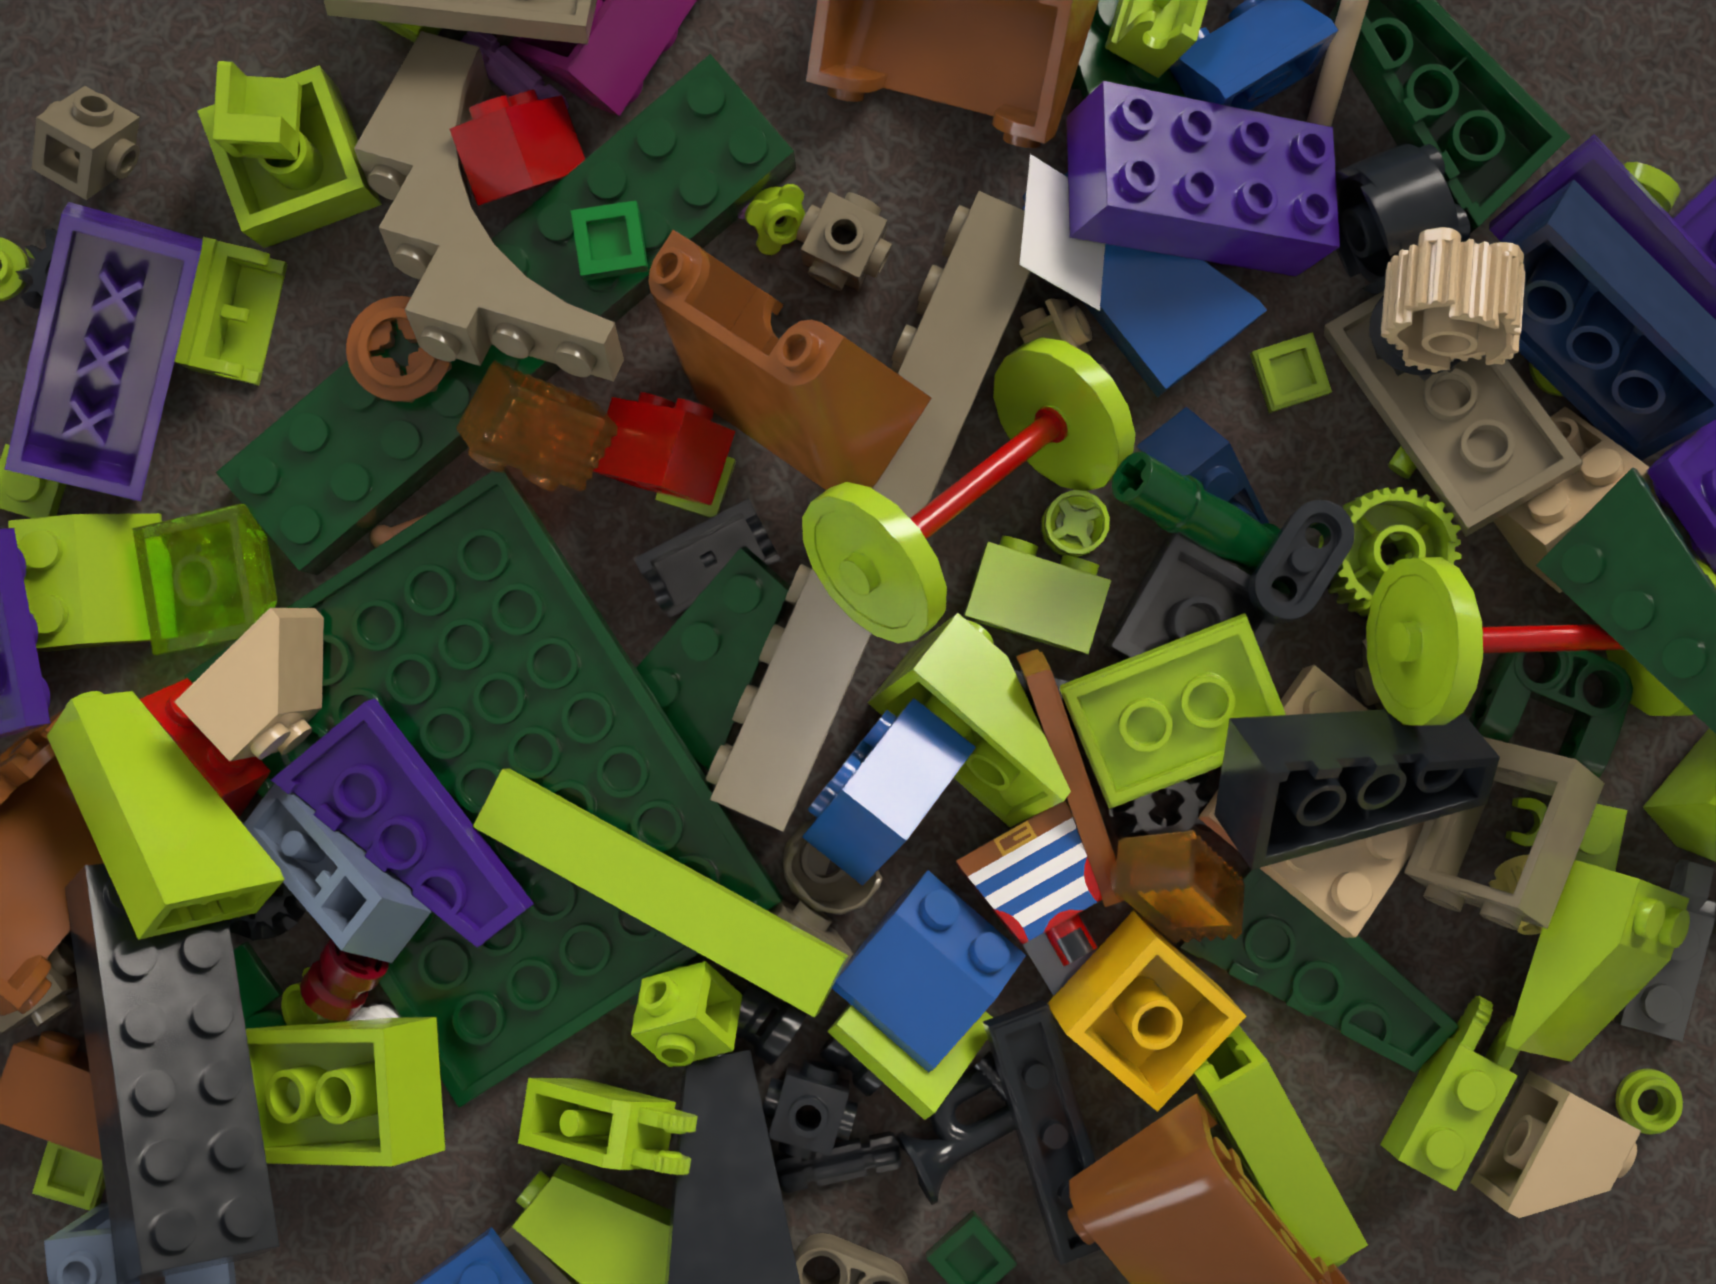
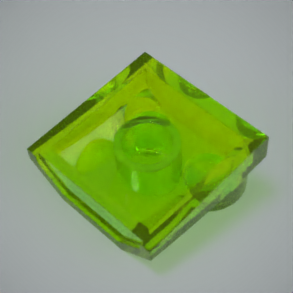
M245 504L231 505L132 528L153 655L212 648L221 643L238 640L269 608L276 607L277 594L267 536Z

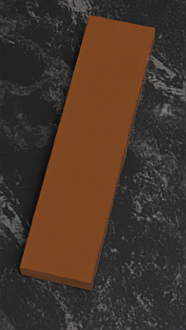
M1038 649L1018 655L1016 658L1040 727L1071 790L1066 798V802L1101 892L1102 902L1105 907L1125 901V896L1128 893L1052 670L1043 652H1039Z

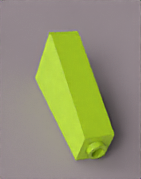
M90 691L72 698L66 704L65 709L47 734V738L138 940L257 913L285 880L280 868L135 693L127 691L103 694L100 691Z
M1238 1025L1193 1073L1192 1077L1261 1196L1312 1259L1320 1256L1327 1267L1333 1263L1338 1267L1345 1263L1351 1255L1365 1248L1368 1244L1269 1062Z
M561 1164L550 1178L540 1170L515 1202L523 1207L524 1210L512 1227L580 1284H665L671 1210L565 1164Z

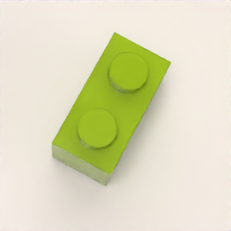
M1002 535L999 545L987 542L984 546L962 617L1082 656L1089 654L1111 584V580L1097 576L1099 565L1070 555H1063L1060 564L1036 557L1037 545Z

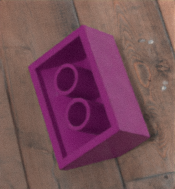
M597 0L588 45L514 36L507 48L521 60L591 106L620 116L625 107L634 102L643 88V80L659 56L673 45L678 35L679 26L695 2L699 0Z

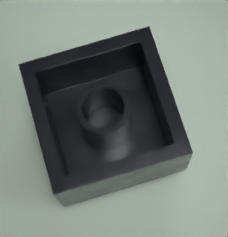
M1176 533L1164 540L1104 644L1103 649L1122 660H1126L1245 613L1261 651L1276 623L1260 616L1252 606L1248 594L1251 575ZM1271 588L1272 594L1276 599L1283 602L1289 600V597Z

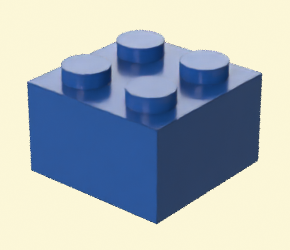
M915 698L910 701L898 717L887 709L807 809L816 819L802 838L863 886L906 842L976 747Z

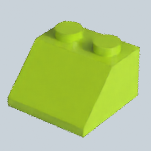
M70 514L8 521L9 528H14L17 546L23 553L26 562L24 584L29 610L38 626L37 651L50 652L173 639L161 514Z

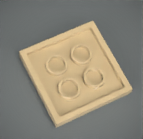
M1315 665L1303 668L1280 700L1286 715L1368 710ZM1217 790L1198 818L1237 849L1214 815ZM1425 822L1275 863L1260 869L1344 938H1356L1411 856Z

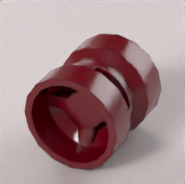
M330 938L320 954V960L313 963L300 983V994L306 1005L323 1018L334 1021L349 1020L357 1014L365 1003L368 991L375 988L383 978L389 967V962L341 951Z

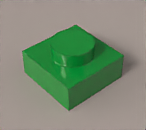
M636 200L571 210L580 276L584 281L649 271L640 209Z

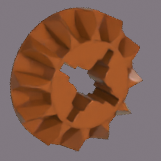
M387 297L370 304L357 316L347 337L346 355L353 376L364 389L385 401L412 403L416 398L429 392L437 391L438 384L446 372L452 369L451 362L439 360L429 355L422 348H418V352H413L408 356L409 366H406L407 375L400 369L398 362L393 358H384L381 355L375 356L376 354L385 353V349L395 346L396 324H398V328L403 332L406 340L410 343H418L405 313V308L411 297Z

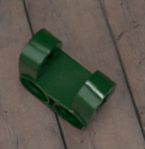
M1587 650L1540 652L1544 659L1545 667L1541 677L1534 682L1527 677L1523 669V659L1527 652L1500 653L1482 687L1469 721L1483 737L1508 743L1519 724L1529 697L1573 715L1558 755L1578 760L1595 776L1600 778L1618 740L1627 708L1632 698V681L1626 670L1617 663ZM1591 673L1598 676L1603 687L1602 697L1594 706L1586 701L1582 690L1585 679Z

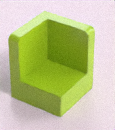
M218 61L212 139L233 157L298 160L302 86L296 79L246 76L233 62Z

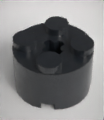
M1400 144L1335 171L1340 247L1336 251L1350 278L1361 273L1371 283L1362 288L1368 293L1378 294L1385 290L1388 262H1391V258L1394 255L1399 256L1400 250L1409 251L1410 245L1413 244L1418 246L1419 235L1424 230L1440 227L1451 228L1460 233L1461 242L1467 241L1470 237L1471 231L1468 217L1459 205L1454 204L1451 192L1444 179L1445 164L1443 158L1435 146L1431 144H1426L1419 148L1411 144Z

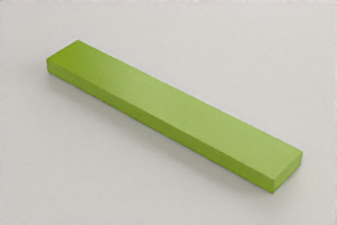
M510 768L501 770L473 825L474 828L814 1018L819 1014L849 956Z

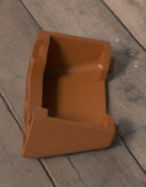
M817 0L806 82L828 87V96L843 101H863L865 93L886 88L994 116L992 125L1004 132L1003 140L1006 143L1024 148H1038L1041 146V143L1048 142L1056 135L1099 0Z
M672 230L652 262L648 280L651 294L693 393L700 403L713 409L717 415L825 490L845 482L873 488L932 397L822 322L812 319L799 321L788 328L781 338L778 339L773 333L770 323L771 313L778 315L784 304L743 278L675 230Z
M63 710L50 717V724L29 730L0 754V1016H5L15 1011L24 1014L32 1009L48 992L52 982L46 978L51 969V963L47 958L71 930L65 887L85 865L104 864L47 738V734Z
M1197 1093L1069 1180L1070 1198L1073 1207L1067 1211L1074 1230L1086 1244L1091 1245L1096 1242L1130 1284H1350L1334 1263L1327 1267L1320 1256L1312 1259L1244 1175L1241 1160L1232 1148L1227 1150L1218 1137L1212 1138L1210 1129L1218 1124L1217 1118Z

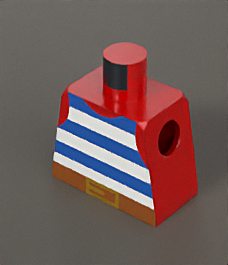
M1065 800L956 860V865L961 874L1020 945L1045 933L1063 966L1098 948L1078 913L1102 900V896Z

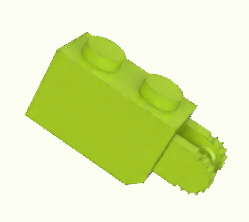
M1476 996L1468 1003L1464 1014L1457 1023L1459 1027L1423 1064L1380 1144L1399 1161L1454 1191L1460 1185L1518 1076L1509 1070L1520 1050L1505 1046L1514 1019L1513 1015L1503 1023L1485 1057L1474 1052L1493 1011L1492 1002L1481 996Z
M528 1078L518 1144L601 1168L617 1170L648 1169L667 1174L688 1175L691 1158L682 1155L680 1152L669 1151L671 1133L685 1134L686 1132H694L698 1116L676 1110V1102L592 1080L579 1078Z

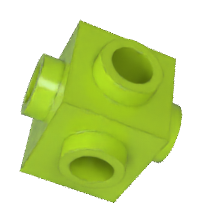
M706 961L690 966L677 967L672 971L643 978L634 1013L631 1035L668 1067L687 1066L693 1061L732 1052L734 1050L742 994Z

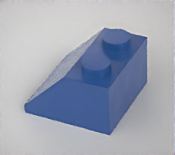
M1246 0L1228 15L1230 22L1212 33L1206 27L1201 28L1197 41L1169 70L1187 98L1251 111L1312 74L1338 32V29L1329 17L1302 0Z
M927 870L889 908L840 972L832 989L929 1073L996 1000L1026 955Z

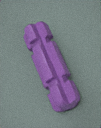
M468 31L460 42L480 48L488 78L507 95L513 96L535 89L539 100L562 95L550 84L544 86L545 82L542 80V77L505 45L499 47L500 43L497 42V38L492 34ZM563 96V99H564V101H565V104H566V107H567V110H568V108H569L568 102L566 101V98Z

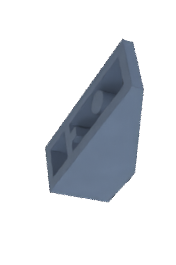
M274 784L243 825L280 868L285 879L283 883L341 951L392 963L431 911L412 895L413 891L393 872L390 870L383 872L364 856L367 851L340 829L334 832L313 814L316 810L295 793L287 794Z

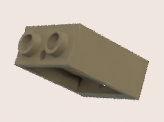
M1484 737L1500 756L1492 787L1496 781L1552 796L1514 894L1457 877L1485 805L1425 821L1404 873L1426 887L1423 895L1425 899L1444 908L1461 912L1464 903L1481 908L1480 916L1506 928L1518 930L1521 921L1547 929L1605 783L1576 759Z

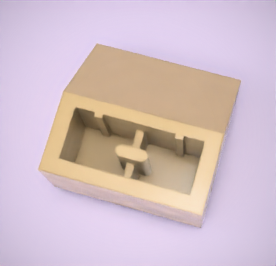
M1566 406L1550 418L1583 461L1579 472L1493 521L1523 563L1559 593L1562 590L1536 564L1632 467L1638 469L1650 487V492L1660 505L1654 491L1653 480L1646 472L1649 466Z

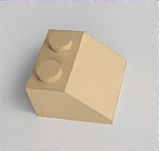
M269 608L175 701L177 706L229 761L255 756L258 759H263L271 753L278 751L285 755L302 743L311 733L312 727L307 722L322 709L324 617L315 608Z
M1529 1070L1470 1183L1508 1213L1518 1218L1610 1191L1616 1179L1623 1177L1632 1167L1637 1155V1144L1635 1142L1641 1130Z

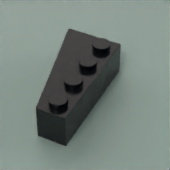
M1386 709L1229 718L1214 815L1251 870L1486 805L1500 756L1463 713L1446 725L1427 726L1403 725L1389 714Z

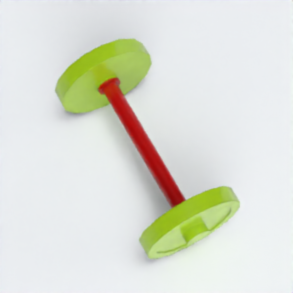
M1043 337L1022 344L1007 355L995 373L993 398L1001 425L1010 441L909 518L897 504L871 487L851 482L830 487L810 502L802 517L803 543L809 560L829 596L853 621L876 637L898 644L917 640L936 625L946 611L947 586L938 558L926 539L1027 461L1038 473L1059 486L1073 490L1090 491L1104 487L1113 480L1115 471L1120 463L1133 453L1136 434L1129 406L1113 378L1090 355L1066 341Z
M1442 557L1399 559L1383 573L1372 596L1366 625L1367 661L1374 689L1386 711L1403 725H1446L1461 715L1477 689L1483 653L1606 650L1608 660L1623 667L1631 678L1633 693L1630 704L1649 716H1688L1694 714L1599 624L1482 627V620L1473 589L1461 570ZM1695 559L1716 587V575L1708 565Z

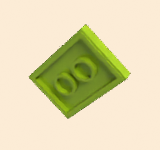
M1245 613L1060 685V692L1109 809L1221 767L1229 718L1286 715Z

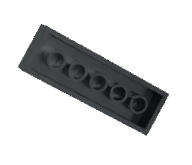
M105 864L85 865L65 887L118 1283L129 1284L250 1259L279 1247L228 919L138 940Z

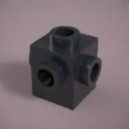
M804 1059L802 1066L788 1063L783 1081L771 1077L763 1104L764 1117L772 1119L768 1135L770 1139L780 1141L778 1145L780 1151L797 1158L814 1160L817 1153L831 1157L836 1138L848 1141L858 1103L847 1100L849 1096V1080L839 1078L841 1071L838 1068L823 1062ZM804 1105H812L820 1111L821 1119L817 1124L798 1119L796 1117L797 1110Z

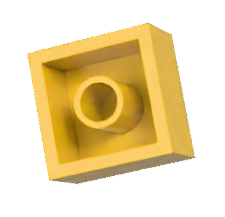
M1134 910L1047 1003L1050 1011L1067 1036L1157 1112L1247 1017L1218 984Z

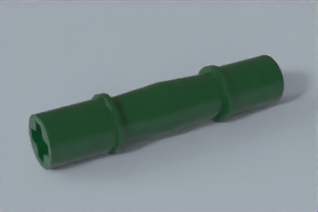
M1135 452L1127 456L1120 463L1113 476L1112 493L1118 501L1156 521L1161 529L1169 533L1180 532L1207 551L1237 564L1240 570L1251 576L1281 530L1270 523L1261 524L1235 505L1205 491L1202 483L1190 475H1182L1145 452ZM1273 581L1271 587L1290 597L1289 588L1285 583Z

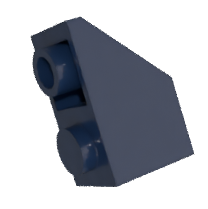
M1185 407L1136 446L1139 452L1147 453L1182 475H1190L1202 483L1205 491L1235 505L1261 524L1269 523L1230 442L1188 407Z

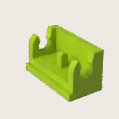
M1119 0L1105 48L1159 78L1197 41L1208 0Z
M203 237L201 254L174 362L195 372L259 386L288 264L284 261L272 259L269 253Z

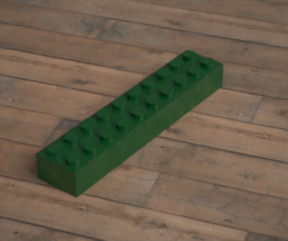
M709 54L491 240L530 280L564 302L616 323L651 293L648 282L650 268L654 258L672 230L680 233L703 249L744 213L742 210L752 202L758 193L764 189L776 187L796 170L794 150L715 58ZM636 200L640 209L649 271L584 281L580 276L571 210ZM396 324L395 346L385 349V353L376 354L375 356L381 355L384 358H393L398 362L400 369L407 375L406 366H409L408 356L413 352H418L420 347L418 343H410L406 340L403 332L399 330L398 324ZM491 345L481 366L459 359L451 361L452 369L446 372L438 384L437 391L429 392L416 398L411 403L385 401L371 394L358 383L350 370L348 361H346L222 466L216 474L299 571L319 575L561 368L557 364L531 356L515 358L503 353L495 345Z

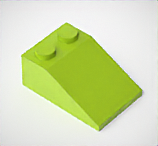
M959 613L955 614L913 646L867 702L881 715L888 709L898 717L910 701L915 698L973 744L976 748L953 778L1009 827L1063 802L1071 792L1008 656L994 645V641L986 629L973 621L966 620Z
M1574 860L1547 929L1542 927L1505 1046L1572 1062L1671 960L1674 948H1678L1683 943L1689 929L1690 916L1686 910L1689 898L1635 877Z
M436 1017L379 1018L246 1029L267 1164L392 1167L445 1151Z

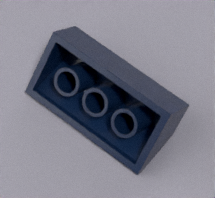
M1572 180L1527 213L1500 241L1516 244L1524 253L1525 282L1518 352L1600 432L1642 461L1716 420V320L1575 180Z

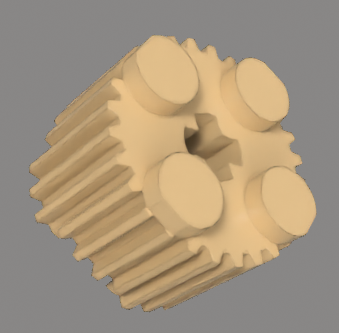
M1440 227L1424 230L1419 235L1418 246L1413 244L1410 245L1409 251L1400 250L1399 256L1394 255L1391 258V262L1387 264L1381 337L1387 338L1389 344H1396L1395 348L1397 350H1403L1402 359L1405 361V366L1416 365L1418 370L1428 368L1432 372L1437 373L1440 370H1450V362H1453L1454 359L1468 361V358L1473 357L1480 360L1483 355H1486V365L1505 364V359H1512L1514 353L1519 351L1525 282L1524 253L1518 245L1513 243L1499 242L1489 245V242L1484 241L1477 244L1474 242V239L1461 242L1460 233L1451 228Z

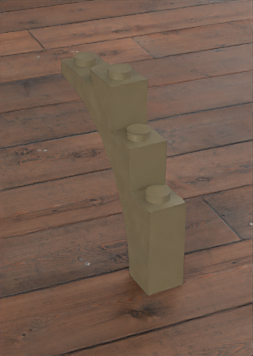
M421 31L354 147L370 189L387 199L394 200L379 226L394 267H397L408 276L421 279L405 308V313L419 347L429 355L442 361L451 362L459 359L481 366L490 346L495 345L503 353L515 358L531 356L557 364L562 370L574 376L588 377L594 375L614 382L624 361L615 322L570 305L527 278L494 245L472 210L470 183L449 128L473 120L469 107L487 101L492 90L480 48Z

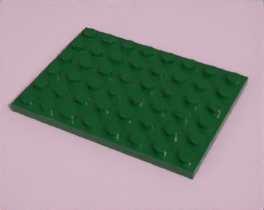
M500 465L287 607L315 608L324 617L322 709L307 722L312 727V731L296 748L285 755L278 751L260 759L271 771L257 791L262 799L275 784L271 779L365 701L376 698L473 825L501 770L510 768L765 910H769L783 900L784 897L726 807L710 800L714 791L710 782L705 781L706 776L507 467ZM233 644L184 675L185 679L188 678L194 683ZM478 830L534 904L478 948L431 911L392 963L389 962V967L379 983L401 1018H437L440 1078L460 1108L638 994L643 978L672 971L700 953Z

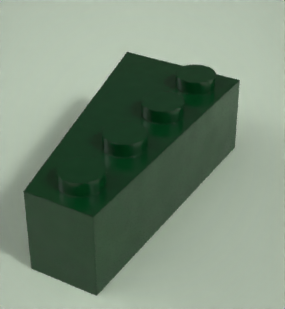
M1341 0L1338 1L1328 16L1334 24ZM1369 0L1350 67L1397 145L1406 143L1419 148L1426 144H1431L1440 152L1445 164L1444 179L1449 187L1454 204L1459 205L1465 211L1470 223V233H1472L1571 136L1436 0Z

